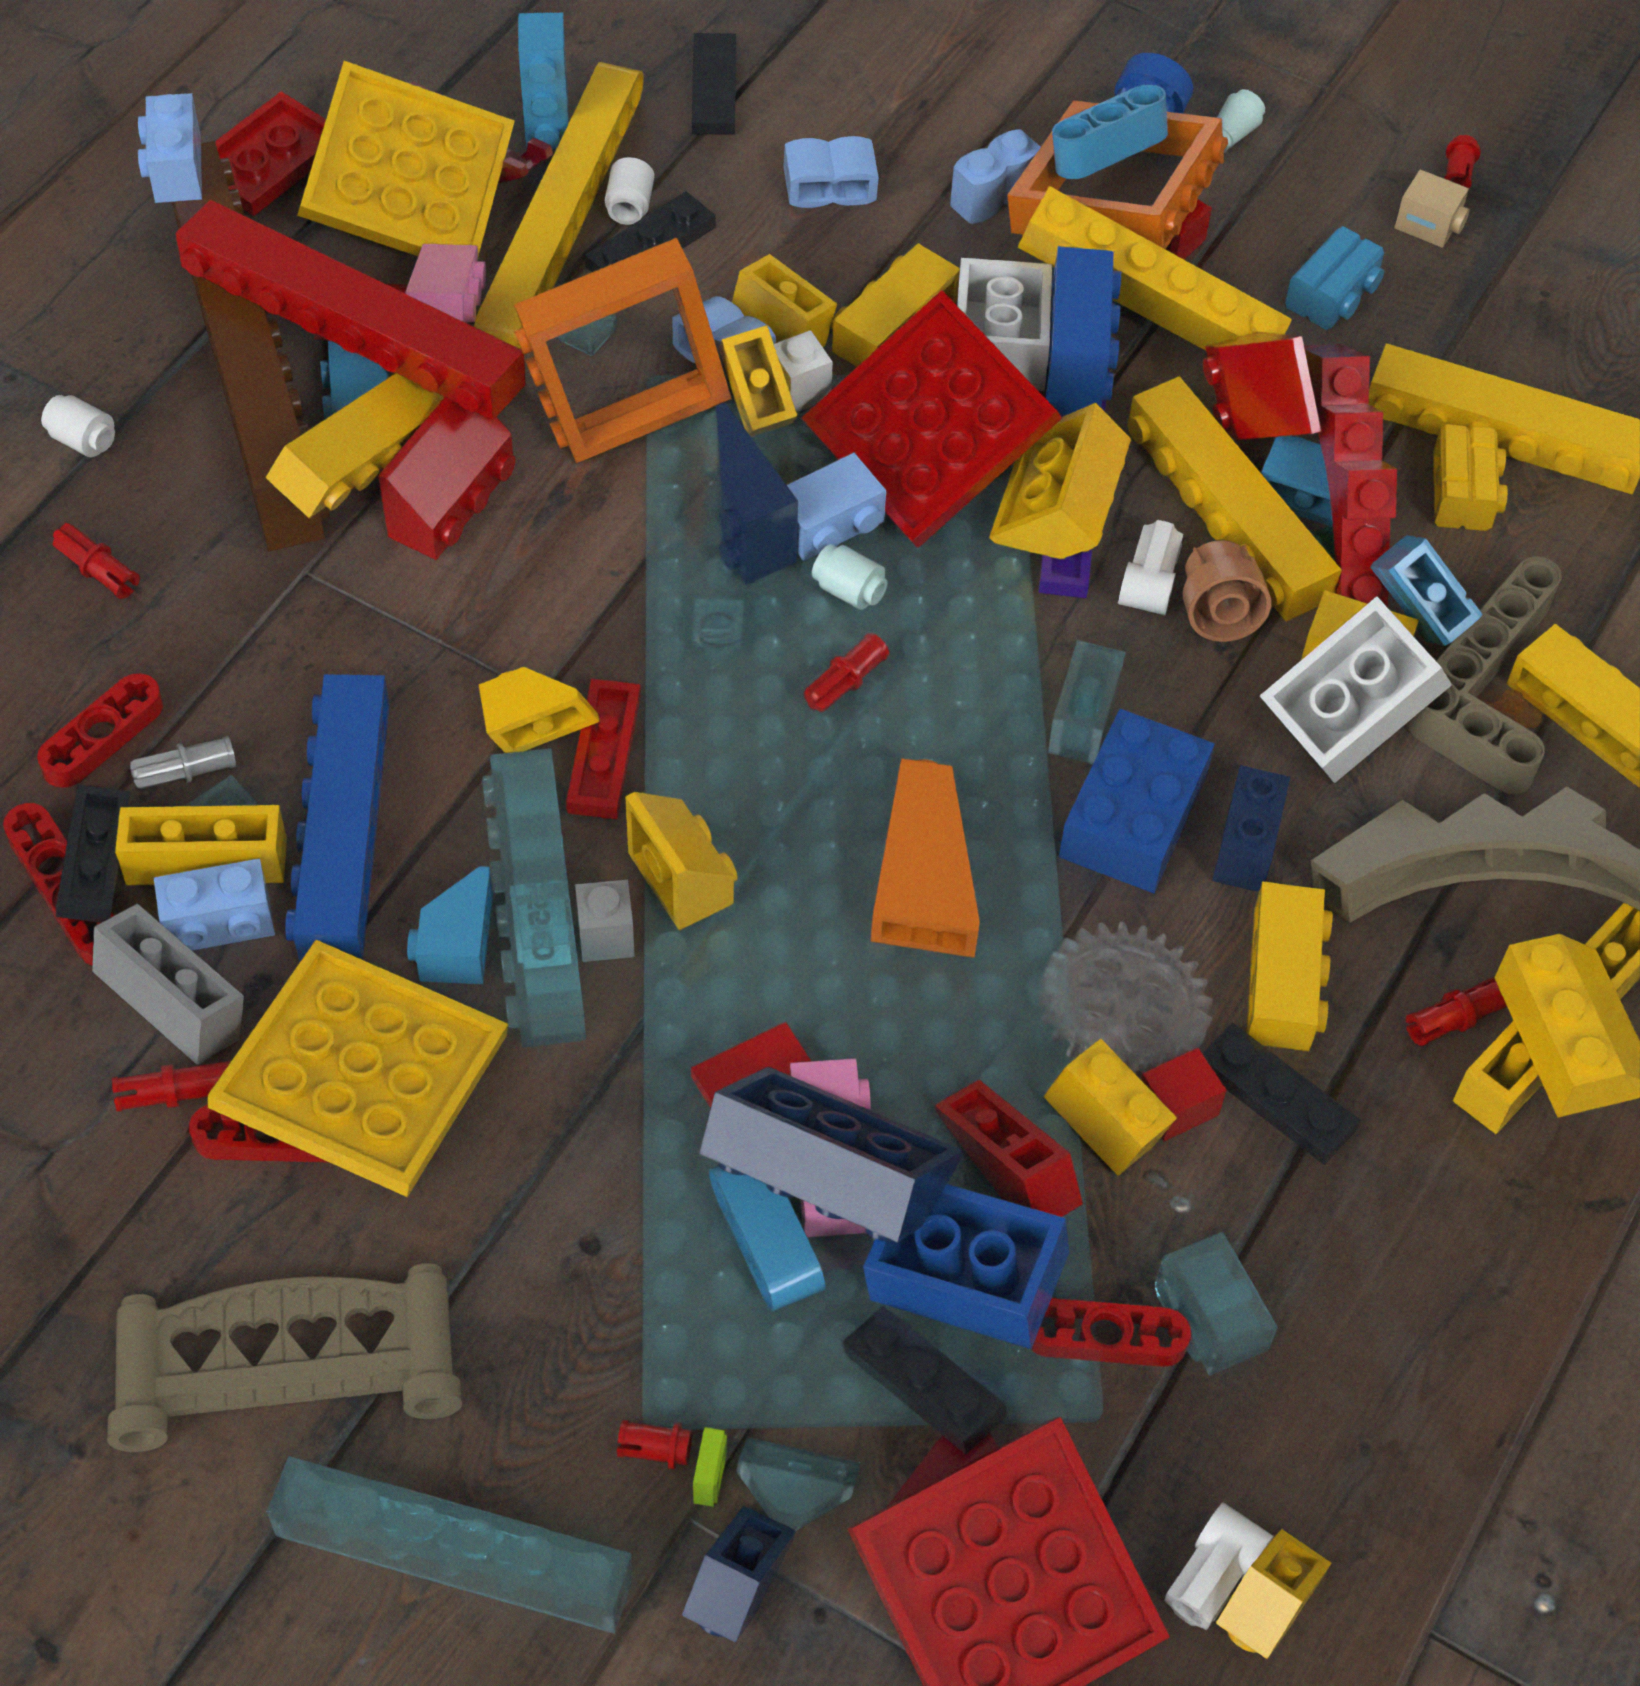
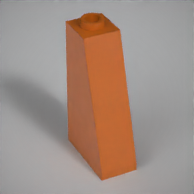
M901 758L873 911L871 942L975 958L980 919L953 767L938 764L928 759L910 760Z

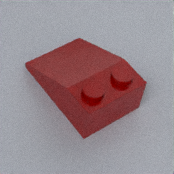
M1256 332L1205 346L1207 358L1203 359V370L1210 386L1214 385L1217 403L1213 404L1212 408L1213 417L1232 439L1302 435L1321 431L1302 336Z

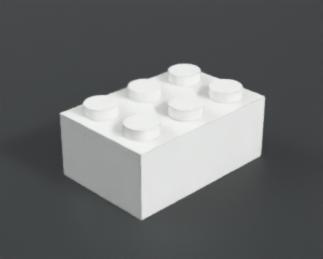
M961 258L957 306L1038 391H1045L1050 346L1052 264Z
M1375 597L1263 692L1260 697L1331 780L1336 783L1452 686L1442 667L1378 597Z

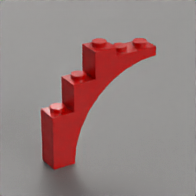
M1343 344L1304 345L1321 431L1317 433L1325 462L1330 493L1335 562L1342 570L1336 594L1367 604L1375 597H1378L1388 608V590L1370 566L1390 549L1391 518H1396L1397 468L1382 461L1383 411L1369 405L1370 356Z

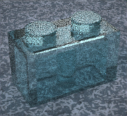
M1077 640L1054 714L1048 753L1090 764L1094 763L1103 744L1119 690L1126 652Z
M1223 1231L1163 1256L1155 1281L1156 1294L1163 1307L1174 1309L1187 1319L1191 1328V1339L1187 1352L1193 1360H1201L1209 1376L1270 1349L1278 1327Z

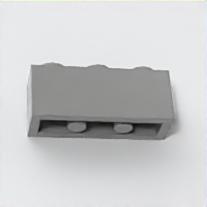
M139 904L94 927L92 972L198 1065L240 1040L244 996Z

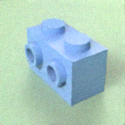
M192 93L146 96V116H138L140 141L142 145H146V149H138L141 177H150L155 203L202 200L201 134Z
M855 453L787 485L798 500L797 554L803 561L820 554L829 544L838 546L840 543L860 533H868L874 530L880 523L884 522L886 489Z
M260 858L154 877L160 924L192 951L275 935L269 892Z

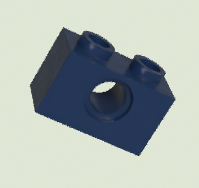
M1240 765L1212 881L1259 892L1262 881L1266 882L1273 859L1290 776Z

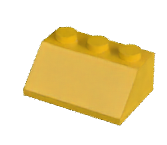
M1097 403L1063 416L1056 425L1015 461L989 538L995 544L1058 559H1064L1080 552H1087L1098 546L1103 535L1102 531L1109 508L1114 500V492L1119 476L1125 465V457L1131 438Z
M1562 934L1509 945L1495 975V981L1557 1117L1640 1098V1040L1597 950Z

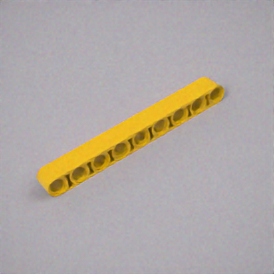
M599 62L595 67L478 311L474 324L475 328L521 349L514 334V331L522 328L514 304L554 288L637 109L643 90L644 77L642 71Z

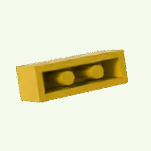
M919 243L906 255L898 256L884 275L877 281L868 283L862 294L848 307H842L836 313L831 324L833 330L832 352L858 367L941 290L956 303L958 301L960 268Z
M279 805L120 807L115 853L126 885H154V877L259 858L266 883H284L287 836Z
M1263 881L1261 883L1254 907L1246 1033L1263 1046L1310 1051L1316 1032H1325L1328 1018V1001L1320 1000V986H1327L1330 973V956L1322 955V941H1329L1333 919L1332 911L1324 910L1325 889Z

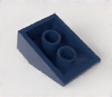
M723 402L716 405L717 480L720 511L718 519L721 526L722 542L719 544L718 549L725 566L730 571L735 569L743 582L748 585L796 563L798 500L727 404Z

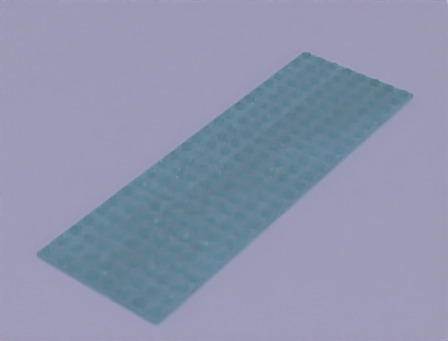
M681 375L651 376L647 380V389ZM832 375L831 390L848 375ZM728 384L732 399L725 403L744 427L730 384ZM716 406L647 434L645 794L682 799L693 816L701 815L710 830L711 843L719 854L725 852L730 857L735 866L738 879L734 882V904L681 930H678L645 880L642 1417L644 1424L673 1427L675 1422H681L682 1429L688 1430L704 1429V1427L714 1429L930 1425L845 1355L842 1341L882 1306H885L1004 1402L1007 1417L1000 1424L1044 1423L1054 1417H1061L1063 1423L1096 1422L1102 1416L1104 1406L1099 1361L1040 1356L1025 1347L871 1301L863 1266L875 1238L867 1233L807 1237L822 1269L826 1289L773 1312L770 1311L757 1287L711 1186L708 1171L710 1168L717 1166L718 1162L699 1154L711 1108L691 1078V1067L781 1023L787 1022L811 1061L856 1058L858 1079L868 1078L871 1111L963 1150L960 1162L947 1184L1002 1200L937 1115L934 1106L975 1081L981 1080L1070 1152L1083 1205L1063 1216V1218H1066L1069 1254L1052 1298L1094 1301L1080 1135L1043 1097L1063 1069L1073 1061V1048L1030 552L995 544L989 538L1015 461L919 548L911 542L886 512L884 522L880 523L874 530L868 533H860L840 543L837 547L845 545L885 568L884 579L887 580L888 584L883 597L876 605H869L865 609L859 610L820 588L819 581L812 577L813 565L818 555L803 561L797 554L796 563L748 585L743 582L735 569L730 571L725 566L718 549L719 544L722 542L721 526L718 519L720 511L717 480ZM813 407L797 412V418L790 425L751 437L786 485L838 461L836 456L802 420V417ZM720 614L731 618L736 624L730 625L728 621L720 618L710 620L705 626V633L710 638L720 640L729 635L735 636L731 640L719 644L705 640L700 633V626L705 618ZM867 633L876 634L886 643L890 652L888 658L862 679V686L858 690H849L825 712L810 709L808 702L803 696L804 690L830 668V661L835 656H844L864 639ZM901 758L910 760L928 759L938 764L953 767L980 919L975 958L871 942L873 911ZM788 1197L803 1228L800 1199ZM1043 1318L1040 1327L1044 1328V1336L1049 1338L1055 1337L1057 1329L1060 1328L1055 1327L1053 1318ZM1075 1319L1073 1329H1075L1074 1341H1080L1079 1333L1082 1319ZM1095 1322L1090 1327V1331L1094 1339L1098 1341Z

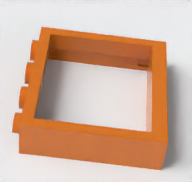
M1073 100L1059 122L1099 103ZM1167 112L1168 136L1163 141L1142 150V152L1181 156L1183 159L1152 206L1072 195L1067 196L1166 250L1174 235H1179L1182 222L1187 214L1195 210L1198 197L1203 189L1210 186L1214 171L1219 164L1224 163V149L1228 145V139L1223 137L1222 118ZM1052 132L1007 194L1011 233L1023 235L1049 186L1059 190L1066 178L1056 173Z
M677 238L514 304L522 326L521 329L514 331L523 355L532 352L533 357L526 359L525 362L535 386L538 387L543 384L545 386V389L537 393L548 419L554 416L557 418V420L550 422L549 425L559 448L562 449L568 446L576 463L732 399L693 269ZM673 290L697 369L574 419L546 341Z

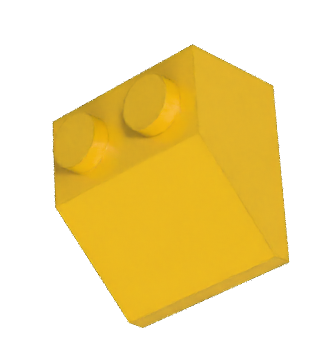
M633 792L625 796L628 854L678 930L734 904V882L738 879L735 866L725 852L720 854L711 843L710 830L701 815L693 816L682 799Z

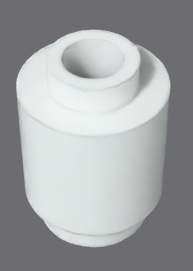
M627 157L617 160L611 167L605 196V206L609 216L620 224H634L641 220L648 211L654 182V172L646 162L637 158Z
M57 395L46 404L43 410L41 421L43 427L48 430L49 435L87 457H95L106 451L114 441L113 418L75 396Z

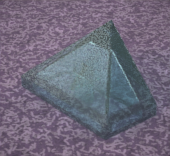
M748 1437L738 1460L736 1472L769 1518L797 1531L852 1498L861 1463Z

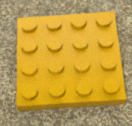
M344 61L297 216L415 256H419L423 244L476 245L479 256L515 120Z
M315 940L208 1094V1108L408 1197L505 1040L508 1023Z

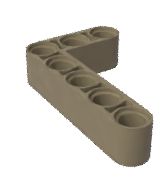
M1532 556L1523 560L1480 609V612L1483 614L1480 619L1457 637L1436 662L1442 667L1452 686L1405 724L1407 731L1414 738L1507 794L1524 793L1531 787L1544 757L1545 746L1541 738L1535 733L1487 705L1477 697L1547 615L1562 575L1556 563L1542 556Z

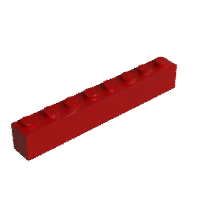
M211 199L175 233L181 266L193 276L202 277L221 286L230 294L241 296L261 306L271 314L286 318L300 325L307 332L318 334L340 345L350 353H357L379 364L386 371L395 372L416 382L425 390L436 392L458 403L470 412H476L494 420L526 385L525 361L521 349Z

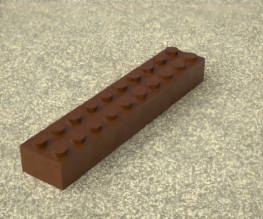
M215 141L201 143L202 200L172 202L178 230L210 199L244 215L238 189L229 190L228 186L235 185L229 158L220 159ZM191 274L268 552L325 539L322 519L330 518L329 509L325 507L311 518H308L265 478L284 446L309 430L307 422L303 423L302 419H296V417L303 416L297 388H293L292 385H286V382L293 381L287 354L282 351H276V348L283 347L277 320H273V318L267 319L266 315L271 313L261 306L241 296L232 295L223 287Z

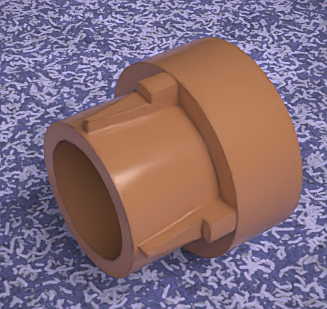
M1218 540L1208 542L1198 548H1193V553L1186 562L1185 573L1187 581L1183 588V601L1192 628L1200 636L1219 642L1238 640L1255 632L1269 616L1271 597L1264 575L1257 566L1254 557L1249 555L1246 546L1240 547L1231 541Z

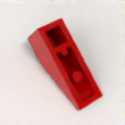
M981 1080L975 1081L934 1105L937 1115L1002 1200L1060 1217L1083 1205L1070 1152Z

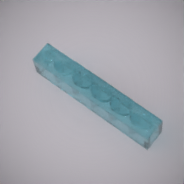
M549 748L490 755L492 775L482 776L485 807L495 806L497 818L486 819L490 849L500 848L501 861L491 862L494 892H505L506 905L496 906L499 937L510 936L511 950L501 951L504 983L515 981L516 996L506 997L509 1029L520 1028L522 1048L586 1040L585 1018L552 750Z
M288 1456L267 1509L268 1517L277 1537L614 1634L633 1580L631 1553Z

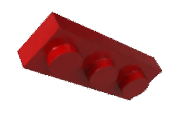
M591 679L587 701L598 713L600 722L585 727L580 731L566 800L567 814L618 819L641 699V684Z

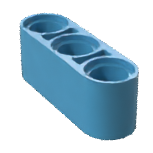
M1157 85L1134 87L1055 124L1052 128L1056 173L1066 179H1080L1166 139L1168 136L1165 90Z
M718 1165L710 1168L708 1171L715 1197L770 1311L773 1312L825 1291L826 1285L822 1269L788 1197L771 1192L766 1187V1183L748 1175L731 1174L722 1170Z

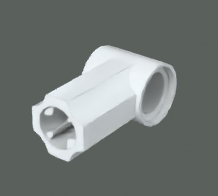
M1156 520L1150 525L1143 526L1133 563L1128 562L1118 604L1166 615L1176 573L1173 572L1178 562L1183 534L1175 529L1173 523Z
M1222 1502L1200 1534L1195 1544L1196 1551L1167 1592L1164 1601L1173 1609L1174 1614L1186 1623L1207 1630L1231 1597L1230 1595L1239 1581L1243 1579L1250 1566L1272 1541L1274 1536Z

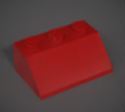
M444 397L378 475L388 538L434 560L439 558L448 545L453 546L459 540L465 524L474 513L478 514L485 508L492 491L501 481L505 482L511 476L515 467L516 458L513 456L512 435L497 417L491 420L476 412H470L458 403Z

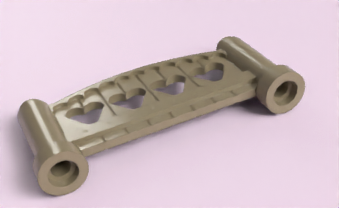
M430 1263L415 1265L409 1269L408 1277L404 1283L397 1284L372 1279L335 1276H305L258 1281L201 1295L165 1309H159L156 1306V1300L149 1295L135 1294L125 1297L121 1301V1307L116 1312L115 1410L108 1415L107 1419L108 1444L117 1450L126 1452H143L156 1449L165 1444L168 1439V1417L342 1398L344 1396L369 1395L373 1393L403 1391L404 1412L414 1418L437 1419L456 1413L462 1407L461 1381L457 1376L453 1375L447 1278L442 1274V1268ZM385 1310L391 1312L394 1315V1320L373 1353H368L346 1326L348 1318L356 1313H363L371 1317L378 1311ZM321 1317H331L337 1322L336 1327L315 1360H311L288 1333L289 1327L293 1322L300 1319L314 1323ZM265 1323L275 1324L279 1328L277 1335L257 1366H252L230 1339L232 1332L239 1326H250L253 1329H257ZM208 1329L217 1330L221 1334L218 1343L200 1370L194 1373L172 1346L174 1338L182 1332H191L198 1336L201 1332Z

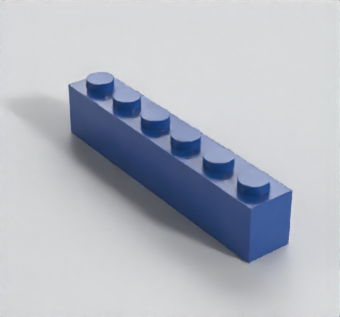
M324 674L322 694H314L312 720L313 724L318 725L317 736H309L307 742L308 766H313L312 778H304L302 783V806L304 809H308L306 821H298L296 833L297 850L302 852L301 865H293L291 872V891L293 896H297L296 909L287 910L285 924L287 941L295 942L299 962H301L315 940L363 960L390 707L386 680L383 675Z

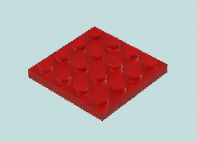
M943 290L934 296L802 417V420L838 460L852 453L858 456L886 489V514L917 548L925 543L1062 419L1059 412Z
M1054 1417L847 1528L923 1686H1085L1170 1638L1061 1417Z

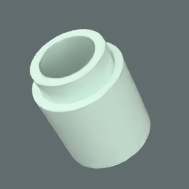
M833 544L827 545L818 555L812 569V577L819 581L820 588L859 610H863L869 605H876L883 597L888 584L887 580L884 579L885 568L845 545L839 547Z

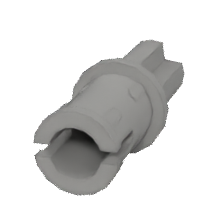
M229 736L184 747L182 743H177V749L133 759L130 762L132 779L138 789L185 779L186 783H190L193 776L228 767H236Z

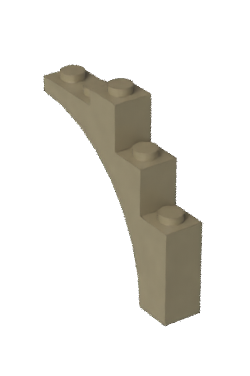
M1565 787L1524 816H1520L1511 807L1504 806L1484 793L1440 823L1435 821L1428 813L1421 812L1404 800H1401L1311 860L1313 888L1325 889L1324 905L1349 923L1385 903L1421 890L1458 882L1492 879L1546 881L1584 888L1622 901L1640 911V850L1626 842L1618 834L1606 830V810L1595 801L1585 798L1569 787Z

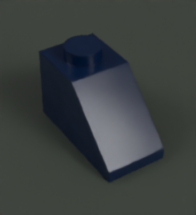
M743 1506L705 1554L682 1616L698 1623L705 1632L717 1637H725L736 1643L756 1615L794 1539L796 1531Z

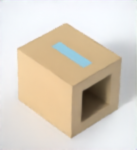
M1420 169L1403 195L1394 229L1443 248L1452 232L1460 234L1466 223L1470 209L1464 207L1469 188Z

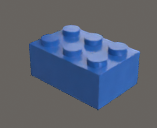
M1060 246L1057 248L1051 291L1050 346L1044 397L1062 416L1094 403L1101 407L1102 400L1111 401L1113 372H1107L1108 368H1117L1119 340L1112 338L1111 333H1118L1120 320V305L1112 303V299H1119L1121 286V271L1113 270L1114 251Z
M1119 709L1064 824L1059 858L1154 894L1207 778L1215 743Z
M946 1184L921 1228L898 1243L875 1239L863 1266L870 1300L1032 1349L1069 1254L1066 1218Z

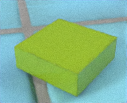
M704 1427L693 1480L694 1504L714 1507V1503L717 1504L727 1457V1435H725V1430Z

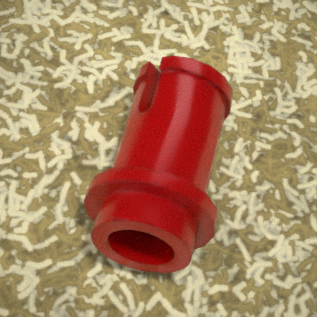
M1459 135L1447 145L1445 153L1448 158V164L1444 179L1470 188L1474 163L1479 160L1481 149L1476 139L1472 136Z
M623 1419L618 1434L617 1443H621V1446L617 1447V1457L668 1463V1468L672 1470L676 1469L677 1464L687 1466L691 1454L693 1431L682 1429L681 1422H675L673 1427L630 1422Z

